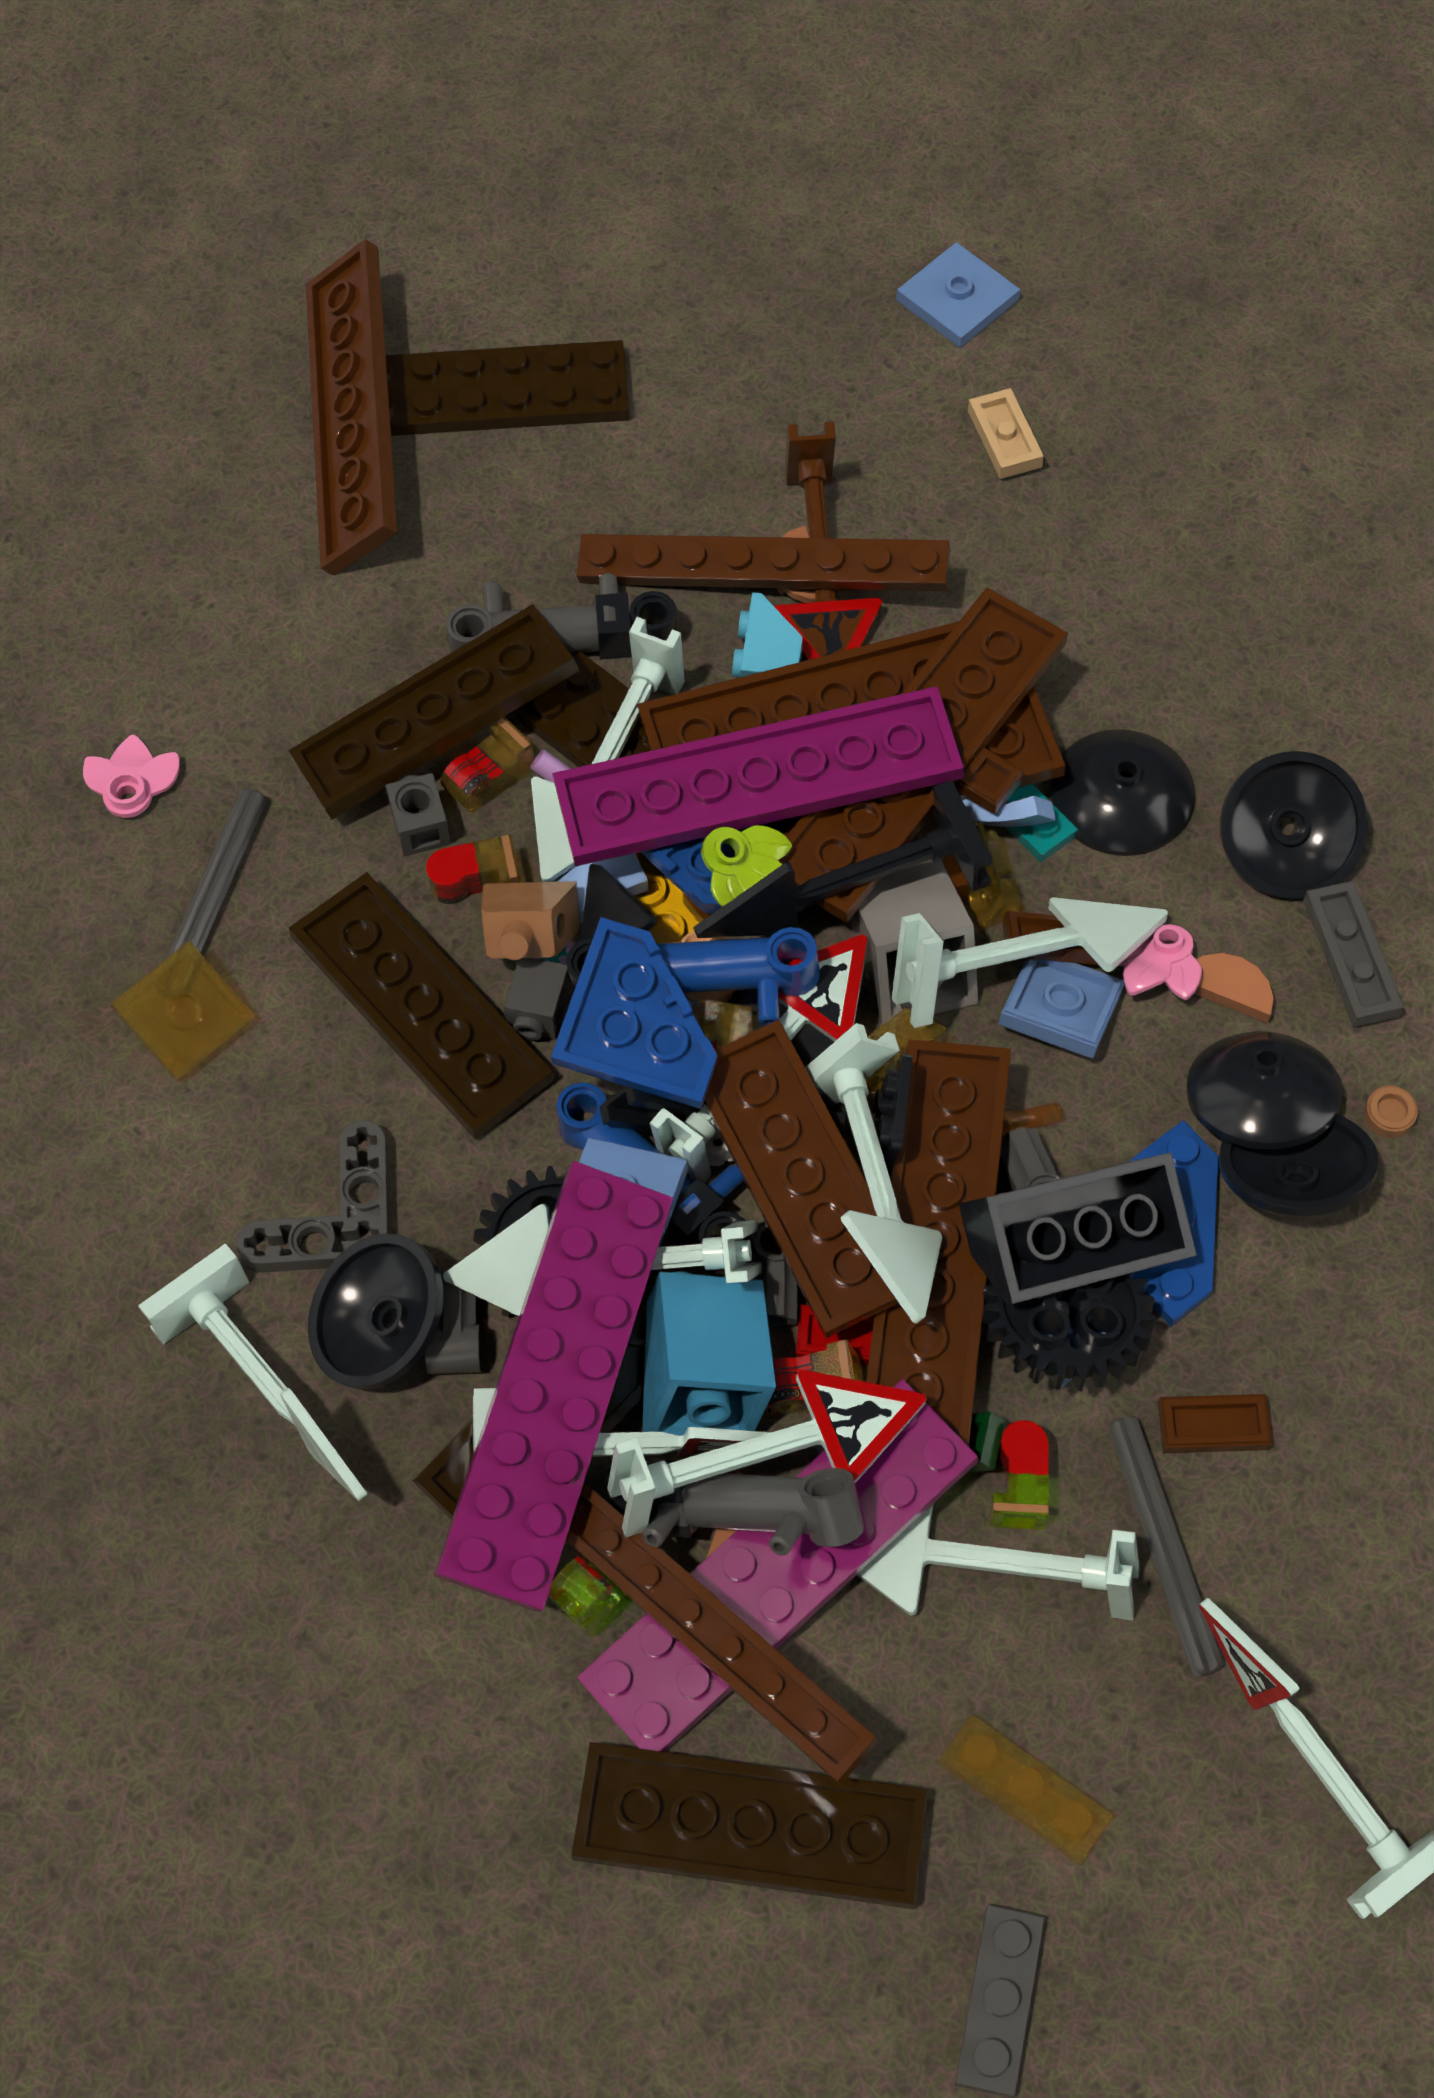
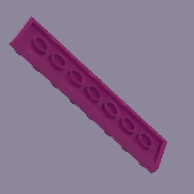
M938 686L559 771L552 773L574 866L576 867L704 838L711 831L719 827H731L739 830L962 779L964 767Z
M573 1161L569 1165L434 1577L538 1613L544 1610L673 1197L577 1161Z
M903 1379L894 1386V1388L914 1391ZM925 1402L922 1409L855 1483L864 1522L863 1533L857 1539L837 1547H824L812 1542L809 1534H801L789 1554L781 1556L774 1553L769 1546V1541L775 1532L737 1530L696 1567L690 1575L777 1649L979 1462L978 1456ZM825 1450L796 1477L805 1478L815 1471L832 1468ZM645 1614L577 1676L578 1680L639 1749L666 1752L732 1691L729 1686L648 1614Z

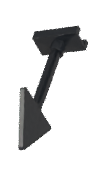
M951 780L933 787V815L940 828L925 833L923 839L809 879L798 886L795 885V871L791 863L786 862L697 924L693 929L697 938L773 935L780 929L788 927L798 928L797 907L801 904L821 900L931 859L933 862L953 855L972 892L991 886V878L985 867L991 865L993 859Z
M593 863L589 866L580 941L594 937L600 917L646 931L655 926L657 922L656 917L601 865ZM627 1086L623 1087L599 1106L603 1125L651 1133L650 1122L662 1108H665L683 1123L693 1112L698 1113L701 1110Z

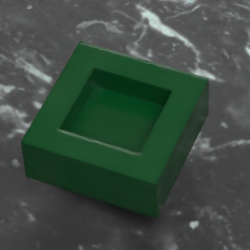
M991 1411L972 1414L969 1448L978 1456L979 1462L967 1473L995 1469L1005 1420Z

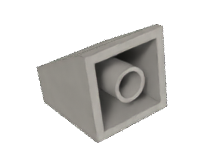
M931 859L884 876L850 919L854 936L861 934L867 936L868 945L864 969L882 1025L909 1020L911 1017L912 1004L910 1002L896 1005L892 1000L901 917L920 913L943 940V949H948L950 952L975 947L974 925L941 860L933 862ZM976 969L956 973L954 978L938 982L934 1014L978 1004Z

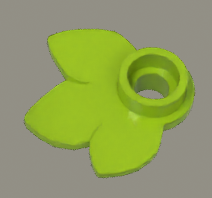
M761 825L752 826L742 832L731 827H719L711 831L702 843L701 855L704 864L712 872L710 890L717 903L723 907L780 867L782 864L778 860L783 858L792 848L788 838L775 829ZM721 844L730 845L735 851V857H726L721 851Z

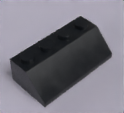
M1171 1152L959 1203L971 1256L1007 1304H1014L1197 1256Z

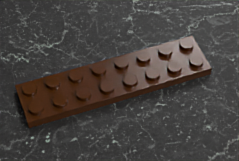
M366 239L306 284L320 567L332 575L338 574L397 534L379 250L376 245Z
M987 587L901 694L938 686L965 770L981 749L986 747L1066 645L1068 632ZM940 784L804 814L786 836L791 842L792 848L778 861L782 865L786 862L791 863L795 871V885L798 886L809 879L909 844L933 814V787ZM883 877L812 902L847 923Z
M908 1039L906 1055L912 1056L905 1131L902 1149L892 1168L891 1184L901 1220L907 1224L939 1231L942 1235V1241L925 1318L917 1324L913 1323L900 1303L874 1315L866 1382L894 1387L903 1379L915 1392L926 1395V1403L969 1447L982 1330V1310L984 1306V1295L982 1293L984 1286H986L987 1276L971 1256L959 1203L996 1194L1011 1049Z

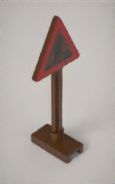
M825 422L824 435L798 436L797 424L788 425L785 461L786 485H800L804 489L809 538H828L823 486L826 483L832 482L836 441L834 422ZM815 589V602L773 605L803 637L802 656L805 660H810L861 647L881 609L882 600L880 598L837 600L834 589Z

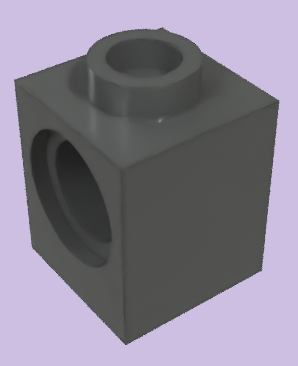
M433 773L422 776L410 775L401 778L397 782L385 785L390 811L404 857L451 845L447 820ZM416 809L424 810L423 812L417 814L409 813Z
M521 958L518 960L504 1005L506 1021L522 1038L529 1040H538L541 1037L556 1039L571 989L567 965L536 958Z

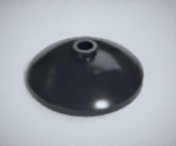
M1124 729L1105 730L1079 739L1061 755L1065 763L1064 776L1051 779L1050 798L1052 804L1078 829L1075 839L1087 847L1118 856L1146 854L1170 843L1187 825L1195 799L1193 779L1182 758L1161 740L1138 731ZM1119 773H1128L1131 774L1133 777L1126 778L1121 776Z
M1290 751L1270 755L1248 767L1229 789L1220 816L1221 841L1231 866L1244 881L1255 889L1280 898H1304L1309 890L1339 884L1358 863L1368 834L1366 804L1361 791L1352 777L1333 761L1323 756L1303 751ZM1284 817H1289L1294 822V830L1289 835L1283 834L1279 828V823Z
M1253 1031L1223 1038L1204 1049L1196 1057L1189 1069L1186 1093L1189 1106L1197 1120L1216 1136L1247 1148L1275 1150L1307 1143L1326 1131L1338 1115L1342 1098V1086L1333 1064L1313 1046L1289 1035Z
M1337 1115L1334 1122L1321 1135L1295 1147L1275 1150L1254 1149L1236 1145L1223 1139L1220 1147L1219 1165L1222 1177L1230 1189L1253 1206L1281 1216L1316 1217L1344 1209L1367 1194L1377 1177L1378 1153L1372 1139L1361 1127L1351 1120Z
M383 1233L366 1237L354 1243L332 1262L316 1288L308 1317V1338L312 1355L320 1369L329 1378L353 1389H375L396 1381L420 1360L436 1333L443 1307L441 1274L431 1254L419 1243L405 1236Z

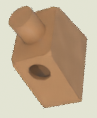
M577 881L485 883L482 895V922L486 956L491 959L507 958L510 960L557 956L581 929Z

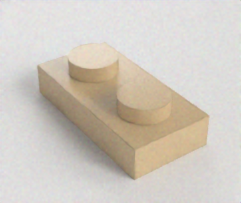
M1011 388L969 399L968 413L1000 479L1042 468L1044 455Z

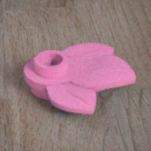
M133 734L120 744L110 760L95 756L86 757L83 766V778L89 789L103 796L104 804L110 813L117 817L130 818L143 813L149 807L153 796L171 788L179 774L180 761L176 752L161 754L153 758L145 744ZM126 794H135L129 799H121Z
M1162 925L1124 959L1119 966H1124L1123 979L1127 993L1130 996H1134L1165 982L1167 987L1176 996L1188 1000L1197 990L1202 977V967L1192 955L1194 942L1191 934L1186 929L1177 925Z

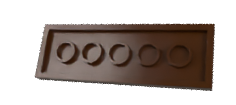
M780 1020L774 1021L715 1049L717 1064L704 1104L825 1338L898 1304L899 1302L841 1221V1216L849 1210L877 1216L868 1184Z

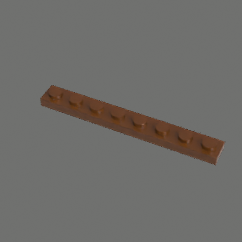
M581 534L577 578L579 583L599 584L600 576L611 573L617 577L618 585L947 591L950 544L949 540Z
M584 1482L565 1542L841 1786L878 1743L876 1736L662 1549L648 1545L643 1539V1533L625 1538L622 1530L624 1516Z

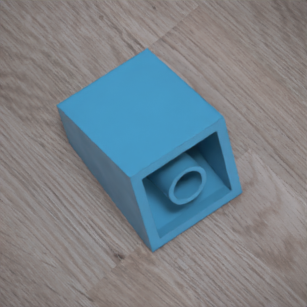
M681 1271L672 1273L659 1272L646 1304L643 1432H665L682 1436L689 1427L755 1431L776 1388L763 1280L751 1279L748 1282L726 1283L725 1277L693 1275Z

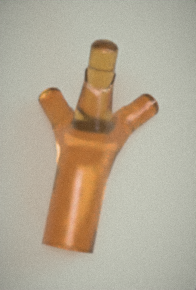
M1053 1102L1021 1110L1005 1109L1004 1120L1010 1123L1003 1130L1002 1137L1009 1131L1024 1126L1026 1128H1035L1060 1122L1062 1120V1113L1059 1104Z

